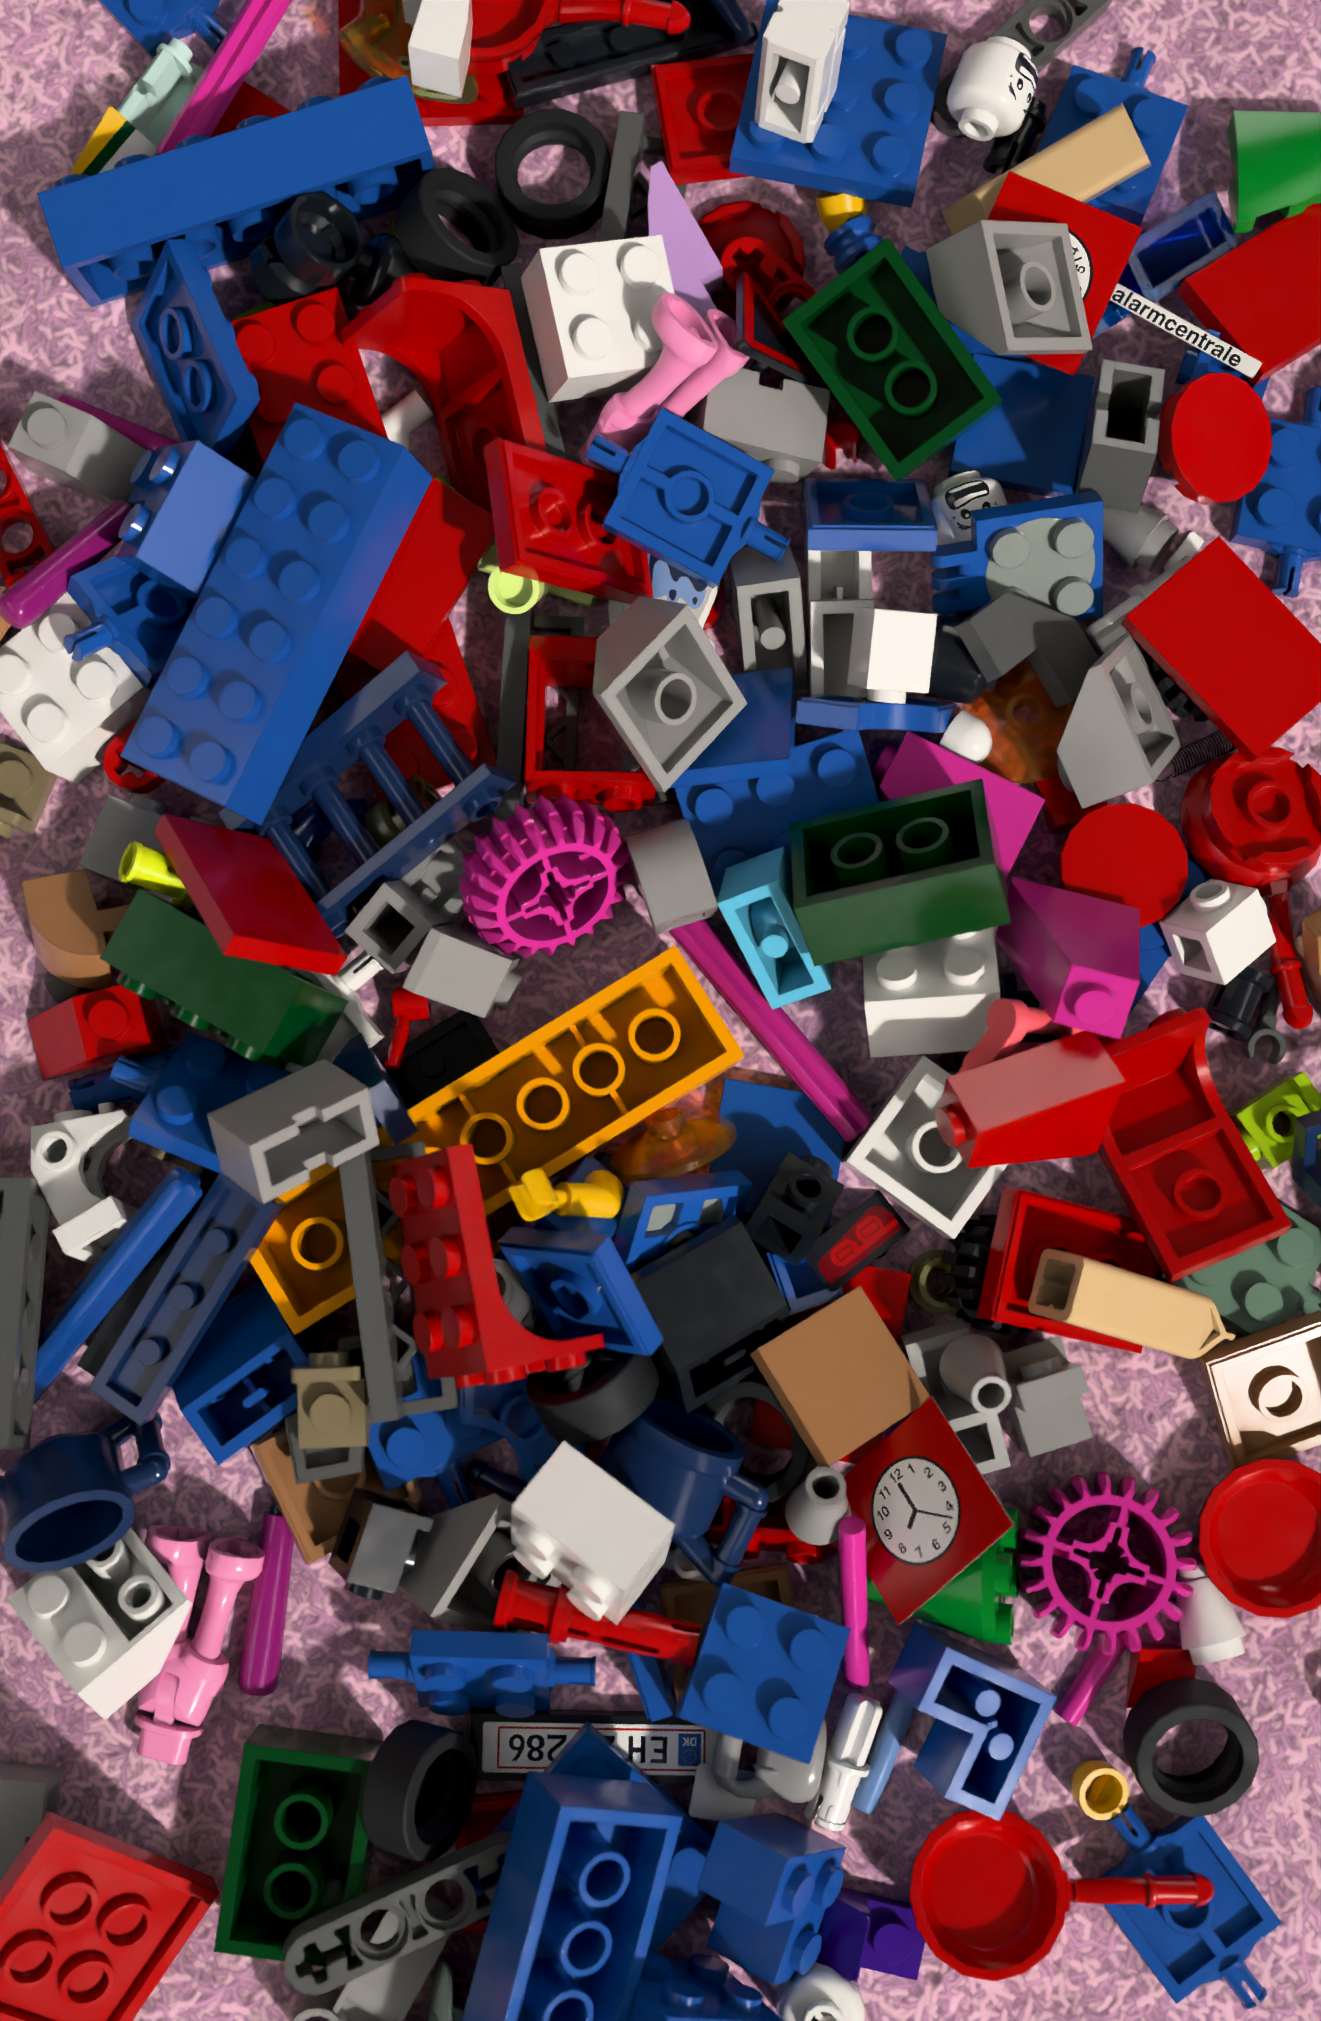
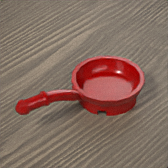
M472 0L473 27L467 74L496 75L509 70L508 62L516 60L521 55L523 62L533 53L543 29L548 28L550 23L559 22L567 24L586 21L622 22L623 26H629V24L666 30L667 34L674 35L683 32L689 27L691 21L690 13L686 7L674 0L672 3L656 0Z
M1269 747L1252 763L1238 751L1209 761L1189 780L1180 803L1181 833L1194 860L1215 880L1257 888L1260 896L1265 898L1267 916L1276 938V942L1268 948L1272 963L1269 972L1276 981L1283 1007V1012L1281 1013L1284 1020L1292 1028L1302 1030L1312 1022L1313 1007L1309 1005L1300 973L1302 964L1297 960L1295 953L1290 895L1287 892L1317 865L1321 854V775L1309 763L1302 768L1297 762L1289 759L1294 753L1280 747Z
M1262 1458L1234 1468L1210 1490L1199 1513L1198 1550L1208 1578L1229 1602L1257 1616L1291 1618L1316 1609L1321 1605V1473L1295 1460Z
M968 1810L951 1815L927 1835L913 1861L909 1899L916 1929L936 1958L963 1976L995 1982L1025 1974L1050 1953L1064 1926L1065 1913L1070 1911V1902L1144 1904L1148 1909L1154 1908L1156 1905L1192 1904L1193 1907H1198L1211 1901L1214 1897L1215 1887L1207 1876L1195 1872H1190L1188 1875L1153 1876L1151 1873L1145 1872L1141 1877L1068 1879L1067 1871L1062 1870L1059 1857L1040 1830L1015 1813L1004 1811L1001 1820L998 1821L975 1810Z

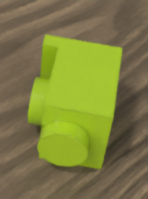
M1302 1071L1285 1075L1229 1113L1230 1118L1261 1170L1274 1169L1293 1156L1295 1118L1320 1110L1321 1095L1305 1072ZM1278 1112H1282L1291 1124L1290 1130L1285 1136L1277 1134L1272 1125L1273 1118Z

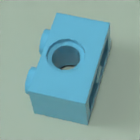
M785 847L777 848L726 868L717 904L771 1009L774 1010L830 990L832 988L835 962L814 966L793 907L792 862Z

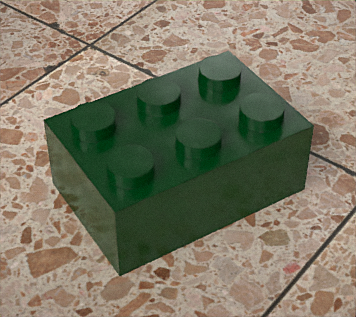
M888 237L782 321L898 484L1002 406L1003 400Z
M982 778L790 823L793 907L814 966L841 960H851L864 955L905 946H915L923 942L969 932H978L1011 923L999 841Z
M140 888L100 957L101 960L121 971L116 982L148 1000L155 998L171 1006L170 1014L205 1032L208 1029L226 1038L223 1044L245 1058L256 1063H260L262 1060L284 1071L288 1062L307 1067L316 1061L349 1002L290 967L223 955L202 917Z
M264 1724L257 1726L243 1747L214 1952L283 1961L284 1943L292 1929L314 1916L367 1892L374 1844L367 1838L362 1821V1794L369 1767L383 1741ZM362 1922V1924H361L360 1934H361V1932H362L363 1922ZM345 1925L338 1930L341 1943L345 1947L346 1957L349 1958L354 1956L356 1952L351 1945L348 1925ZM316 1942L308 1944L304 1947V1960L299 1964L309 1962L312 1966L325 1967V1954L334 1948L320 1951Z

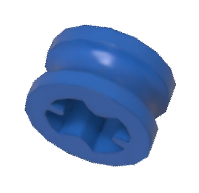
M862 215L851 219L834 230L825 240L824 249L829 256L837 257L834 268L839 275L884 240L881 235H873L876 224L870 215Z

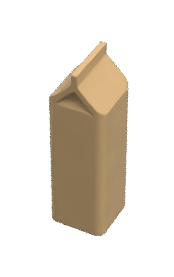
M1123 103L967 194L941 213L952 235L980 220H987L1009 171L1083 203H1087L1150 167L1151 163Z
M1047 1248L1041 1254L1028 1302V1309L1033 1314L1187 1359H1195L1204 1355L1223 1339L1231 1341L1235 1339L1234 1334L1226 1332L1214 1302L1204 1294L1072 1253Z

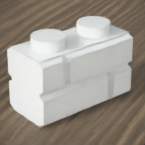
M779 0L777 12L773 13L762 41L754 117L758 127L803 144L813 143L822 123L824 112H827L837 89L846 33L845 26L850 8L848 0Z

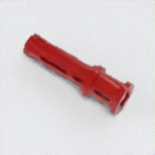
M507 1569L493 1623L494 1630L504 1631L507 1626H512L532 1632L548 1634V1642L559 1645V1642L566 1643L568 1637L581 1641L585 1640L610 1648L668 1660L669 1662L692 1668L701 1623L677 1620L635 1608H630L618 1625L614 1624L604 1615L599 1621H596L581 1612L568 1599L567 1594L571 1589L563 1583L559 1587L520 1579L517 1570Z

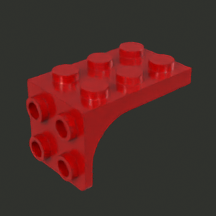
M410 273L395 279L390 289L372 304L360 309L357 317L341 330L340 333L344 347H358V349L378 351L391 356L409 369L425 389L434 410L451 487L492 514L483 446L497 438H502L547 453L537 411L536 398L533 393L523 351L522 338L519 333L508 289L482 286L476 280L448 282L430 279L424 273Z
M1204 1007L1187 1013L1181 1008L1173 1009L1155 1018L1146 1030L1129 1037H1125L1122 1033L1120 1039L1107 1036L1100 1040L1124 1078L1125 1084L1098 1153L1168 1283L1284 1235L1292 1226L1230 1118L1215 1088L1205 1052V1036L1211 1018Z
M472 1144L446 1147L391 1166L393 1178L389 1185L390 1203L394 1213L400 1217L405 1243L401 1252V1265L406 1280L412 1285L417 1310L413 1319V1333L418 1348L425 1355L429 1379L454 1377L456 1389L485 1384V1386L527 1378L526 1374L545 1370L546 1372H553L586 1365L585 1351L605 1347L603 1333L555 1340L541 1338L522 1327L508 1311L497 1283Z

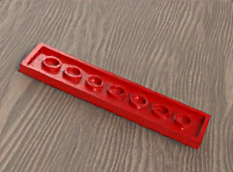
M337 287L231 321L235 332L236 344L248 371L255 376L258 383L261 399L249 419V424L263 465H265L295 402L389 440L358 347L347 348L343 346L340 332L349 324V320ZM448 616L423 656L424 659L436 664L448 682L433 695L434 700L431 705L475 770L483 764L496 768L497 758ZM348 652L335 675L344 703L380 674V672ZM410 719L402 721L385 736L386 742L383 746L406 780H409L414 775L426 779L437 791L454 785ZM368 770L378 802H390Z

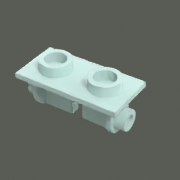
M172 38L168 45L160 43L156 49V56L117 109L125 119L156 147L159 146L204 72L203 69L190 62L193 56L192 51L176 38Z

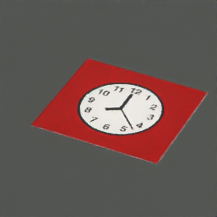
M1009 171L987 220L1067 224L1090 338L1092 339L1143 228ZM1085 353L1025 356L1074 377Z
M932 1396L844 1476L851 1517H858L865 1522L867 1572L899 1626L1014 1526Z

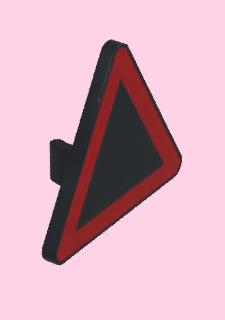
M743 271L736 277V345L743 354L758 361L750 367V370L763 372L773 368L801 383L820 388L826 386L822 377L782 323L783 320L753 278Z

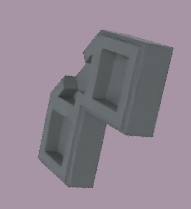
M1009 592L993 598L955 626L956 631L987 683L1003 676L1027 657L1056 708L1070 703L1078 697L1088 669L1099 659L1075 618Z

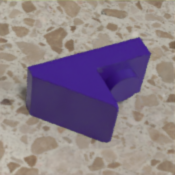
M841 1887L833 1904L826 1908L817 1933L822 1938V1944L815 1962L831 1967L843 1978L853 1982H858L861 1968L917 1980L925 1941L916 1929L911 1903Z

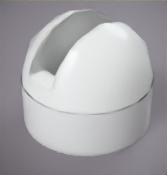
M962 710L947 728L939 746L974 764H978L989 755L992 747V736L982 719L966 710Z

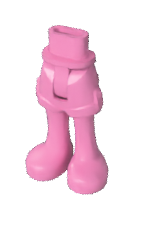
M669 292L662 293L651 310V320L654 329L663 341L660 357L651 371L628 392L614 394L606 403L598 422L588 437L587 443L583 444L578 451L582 461L580 464L618 475L596 462L584 458L597 432L631 452L646 437L661 407L683 418L692 407L721 381L735 375L750 359L736 345V321L717 309H709L701 317L690 304L679 296Z
M155 1525L148 1528L144 1544L158 1562L167 1565V1573L189 1599L192 1606L160 1673L138 1691L139 1710L135 1713L134 1723L141 1728L136 1752L144 1757L168 1764L182 1765L187 1762L191 1739L202 1735L204 1729L203 1720L215 1696L223 1691L224 1682L229 1671V1660L221 1653V1648L230 1612L237 1593L244 1582L255 1579L262 1572L265 1551L247 1540L236 1537H223L213 1541L214 1532L182 1525ZM205 1566L207 1573L210 1574L209 1587L198 1627L193 1639L187 1637L197 1587Z

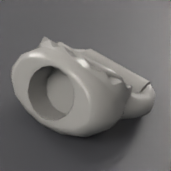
M823 1719L810 1764L800 1763L758 1747L757 1763L753 1765L756 1770L755 1774L750 1779L742 1780L736 1778L743 1741L718 1732L711 1773L720 1787L738 1798L762 1799L775 1796L792 1803L811 1801L818 1792L823 1771L827 1739L826 1722Z

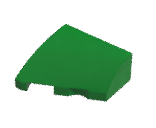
M1233 111L1227 130L1234 173L1228 191L1233 232L1246 233L1252 231L1256 217L1279 209L1286 218L1304 213L1310 205L1321 203V112Z

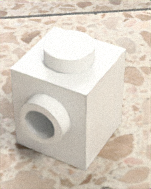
M855 606L847 684L868 689L867 700L884 703L905 704L906 692L929 693L937 614Z
M1210 879L1198 885L1191 891L1186 900L1159 921L1178 973L1221 985H1226L1276 942L1267 916V907L1260 896L1259 890L1222 880Z

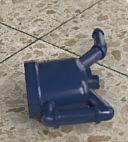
M656 1393L652 1402L638 1418L621 1431L612 1434L598 1467L675 1524L671 1540L710 1584L720 1587L723 1582L731 1583L735 1573H738L743 1566L742 1558L760 1519L764 1518L768 1512V1490L762 1484L738 1472L745 1457V1447L736 1435L696 1408L686 1414L672 1397ZM477 1460L472 1462L466 1473V1478L475 1486L480 1484L514 1502L530 1483L489 1467L488 1462ZM725 1495L736 1501L737 1507L719 1546L714 1548L703 1534L708 1531Z
M157 1411L152 1421L142 1426L122 1413L96 1433L85 1431L47 1437L30 1450L25 1451L7 1468L4 1476L0 1475V1503L3 1520L1 1537L4 1560L18 1570L36 1573L62 1570L92 1559L111 1548L128 1532L135 1518L132 1495L161 1483L166 1479L171 1466L169 1454L164 1449L161 1434L163 1423L159 1412ZM135 1436L139 1458L136 1465L125 1469L120 1446Z

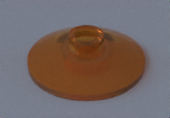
M1030 662L1018 663L1003 676L997 678L993 693L983 692L981 698L976 703L964 704L963 710L982 719L992 736L990 753L978 765L1012 783H1036L1059 774L1057 768L1059 756L1056 751L1077 698L1070 703L1056 708ZM1027 706L1035 710L1037 718L1031 723H1020L1014 718V711L1019 707Z
M681 1108L662 1109L645 1119L647 1128L634 1134L613 1153L610 1164L613 1173L618 1178L627 1181L665 1179L704 1166L720 1157L736 1141L737 1131L733 1121L726 1117L705 1114L684 1116Z

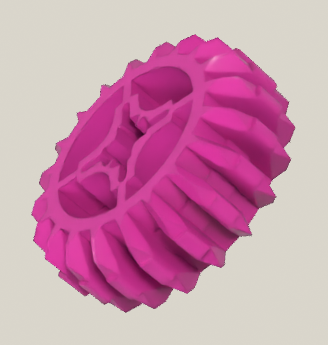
M565 793L558 797L554 803L539 795L533 808L529 809L523 808L515 802L514 815L504 821L492 816L494 830L490 834L474 835L477 851L462 856L465 872L458 876L457 880L460 885L459 891L462 894L460 897L463 902L462 908L470 923L473 924L478 935L484 938L488 945L494 944L505 955L514 951L519 952L525 959L530 958L538 949L551 957L556 947L564 943L574 949L575 939L585 932L596 936L594 925L600 919L614 918L611 904L626 898L623 884L632 878L627 862L631 858L627 852V845L611 818L605 816L602 811H598L586 799L576 803L575 800L570 799Z
M1106 1471L1096 1473L1094 1493L1089 1492L1086 1481L1081 1475L1072 1476L1069 1480L1074 1498L1069 1500L1060 1488L1052 1486L1046 1491L1049 1500L1057 1508L1052 1514L1037 1504L1030 1507L1028 1512L1032 1518L1043 1524L1040 1533L1028 1528L1019 1529L1018 1538L1024 1542L1036 1544L1035 1555H1016L1014 1558L1015 1564L1025 1568L1035 1567L1037 1576L1020 1582L1018 1585L1020 1592L1028 1594L1042 1590L1045 1598L1034 1604L1031 1608V1613L1035 1618L1040 1619L1055 1610L1059 1615L1053 1621L1050 1633L1056 1638L1064 1636L1072 1624L1077 1626L1074 1635V1647L1076 1649L1086 1651L1095 1632L1098 1633L1099 1648L1104 1655H1114L1116 1634L1121 1633L1123 1642L1129 1651H1140L1141 1639L1137 1628L1142 1626L1152 1639L1161 1640L1165 1637V1633L1155 1616L1160 1612L1166 1618L1179 1622L1183 1617L1181 1610L1168 1601L1171 1593L1183 1597H1192L1194 1588L1192 1586L1175 1581L1177 1570L1192 1571L1197 1568L1195 1559L1189 1557L1176 1558L1174 1547L1190 1543L1192 1541L1191 1534L1188 1531H1182L1169 1535L1165 1527L1176 1521L1179 1516L1178 1510L1175 1507H1168L1155 1515L1151 1510L1158 1502L1160 1492L1155 1488H1148L1142 1493L1138 1501L1134 1500L1136 1479L1132 1476H1123L1116 1493L1111 1492V1478ZM1092 1506L1110 1507L1106 1522L1101 1523L1100 1530L1091 1541L1083 1543L1058 1536L1064 1524L1078 1512ZM1129 1515L1148 1534L1154 1547L1157 1570L1137 1561L1130 1553L1127 1545L1130 1528L1126 1527ZM1109 1543L1116 1550L1111 1557H1119L1120 1566L1134 1570L1135 1575L1127 1572L1106 1573L1103 1576L1102 1582H1100L1093 1574L1098 1568L1090 1567L1089 1559L1076 1555L1074 1549L1083 1553H1092V1551L1104 1552ZM1052 1555L1069 1561L1081 1572L1083 1587L1080 1596L1084 1598L1080 1611L1074 1608L1061 1593L1053 1574ZM1129 1582L1151 1589L1147 1598L1133 1611L1116 1618L1100 1619L1103 1605L1108 1604L1113 1590L1120 1584Z

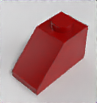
M122 985L72 997L28 1020L43 1081L115 1063L121 1055L126 1057L133 1054L141 1056L167 1049L155 998L148 1000Z

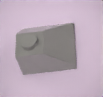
M980 220L926 249L931 284L938 309L946 319L996 354H1084L1093 350L1066 223Z
M639 596L597 639L592 693L656 790L666 792L748 703L688 604Z
M1129 633L1122 635L1088 669L1056 751L1059 756L1057 768L1060 779L1069 792H1075L1082 809L1154 783L1182 746L1141 648Z
M494 1493L431 1516L434 1521L430 1532L419 1529L416 1532V1558L408 1574L401 1576L399 1585L434 1618L472 1632L527 1633L528 1630L507 1626L504 1631L493 1629L498 1599L507 1569L517 1570L520 1579L554 1587L559 1580L550 1573L545 1579H542L526 1569L516 1559L513 1552L517 1547L511 1543V1515L514 1501Z

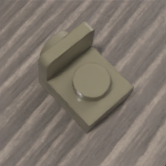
M1 742L0 837L10 840L14 829L33 836L58 775L45 770L33 754Z
M350 1351L309 1353V1365H300L291 1369V1383H297L298 1448L361 1447L369 1445V1399L364 1363H350Z

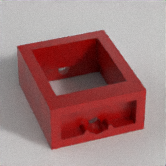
M530 635L525 757L527 803H535L539 795L554 803L558 797L565 793L570 799L575 800L576 803L586 799L591 805H603L604 808L613 812L627 813L637 811L642 806H655L656 788L640 764L639 772L544 770L547 686L593 687L596 645L599 637Z

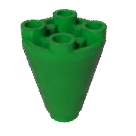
M1003 1507L1014 1526L911 1615L912 1617L984 1643L1012 1645L1014 1635V1604L1005 1603V1597L1018 1598L1020 1567L1015 1564L1012 1553H1007V1548H1016L1017 1508ZM839 1561V1581H840V1561ZM867 1572V1600L887 1607Z

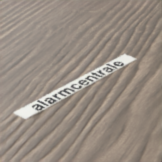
M1117 283L1110 298L1112 302L1252 379L1262 365V362Z

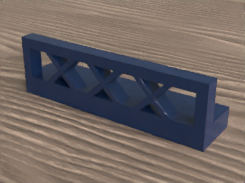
M219 1173L88 1389L140 1426L152 1421L286 1202L276 1197L262 1204L228 1176Z

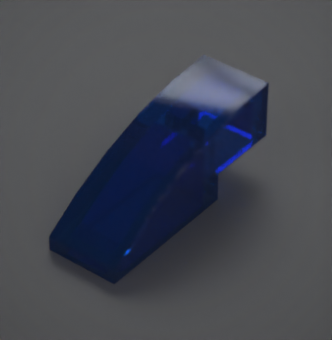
M1215 189L1143 229L1118 284L1155 303L1180 287L1184 279L1240 246ZM1109 300L1092 339L1131 315L1132 312Z

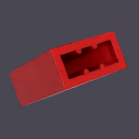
M1084 1030L947 1077L939 1108L935 1112L936 1124L944 1142L949 1147L955 1146L967 1168L1087 1156L1098 1152L1125 1080L1096 1033Z

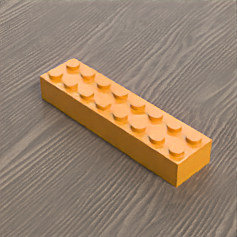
M674 945L410 1108L409 1112L419 1131L399 1144L424 1141L427 1154L446 1147L472 1144L487 1220L514 1203L507 1189L512 1186L522 1185L521 1176L524 1173L541 1168L550 1181L572 1167L585 1155L590 1156L743 1060L745 1055L677 946ZM379 1127L377 1133L380 1144L373 1148L395 1145L384 1127ZM412 1157L374 1162L378 1190L389 1199V1185L393 1178L391 1166L410 1160ZM327 1162L309 1171L311 1180L278 1196L286 1203L250 1260L294 1335L310 1330L356 1301L339 1165L332 1167ZM380 1203L382 1225L384 1226L393 1212ZM399 1219L384 1241L386 1256L402 1267L401 1252L405 1243L401 1220ZM388 1269L389 1280L397 1276L395 1273Z

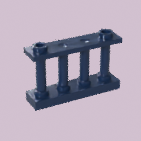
M405 651L304 738L262 825L256 824L225 808L217 813L226 828L269 839L277 851L287 860L336 939L346 934L344 931L384 882L402 879L469 822L482 820L494 813L503 803L502 795L517 784L511 773L490 765L483 764L475 770L431 705L434 700L433 695L448 683L435 663L409 651ZM410 719L455 785L453 790L429 810L424 807L383 746L386 742L385 736L404 720ZM357 760L364 762L407 826L405 830L381 850L377 848L336 786L339 782L338 776ZM310 800L317 802L359 866L357 870L333 890L290 826L293 821L292 815Z

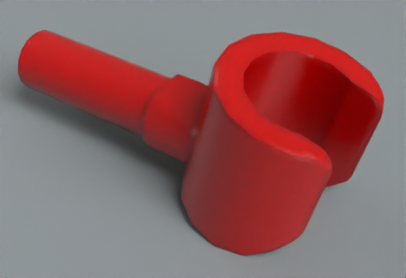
M829 402L822 463L829 469H835L836 449L838 448L845 449L851 455L853 462H858L859 429L853 422L840 420Z
M403 985L396 987L392 994L393 1034L384 1063V1068L391 1071H398L400 1068L408 1035L410 1034V1021L431 1020V1004H428V998L402 988Z

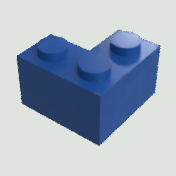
M198 440L157 447L155 452L149 449L136 464L130 478V483L136 487L128 503L134 507L129 511L120 527L118 537L124 540V543L116 557L182 598H199L257 479Z
M915 1621L887 1681L917 1710L935 1717V1721L913 1766L943 1797L1000 1821L1057 1696L1023 1669Z
M777 1812L719 1821L697 1885L698 1889L721 1901L706 1947L773 1986L793 1980L798 1972L802 1975L806 1974L814 1965L821 1949L822 1938L817 1933L825 1910L833 1904L842 1887L844 1873L840 1869L846 1847L808 1826Z

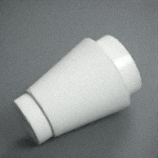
M1197 1564V1568L1192 1571L1177 1570L1175 1581L1187 1583L1194 1588L1192 1597L1176 1595L1177 1607L1183 1613V1617L1179 1621L1182 1650H1189L1193 1665L1217 1662L1244 1654L1245 1651L1241 1637L1245 1636L1246 1632L1231 1603L1208 1578L1204 1564Z

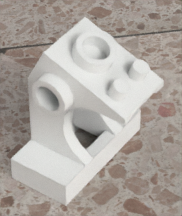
M112 1102L99 1104L98 1115H93V1112L88 1110L64 1111L53 1116L54 1123L31 1127V1171L60 1227L53 1230V1233L64 1254L94 1266L139 1211V1209L112 1196L107 1197L102 1183L109 1155L121 1144L131 1139L128 1135L132 1115L124 1109L115 1110V1103ZM89 1154L91 1159L90 1167L83 1173L85 1156Z

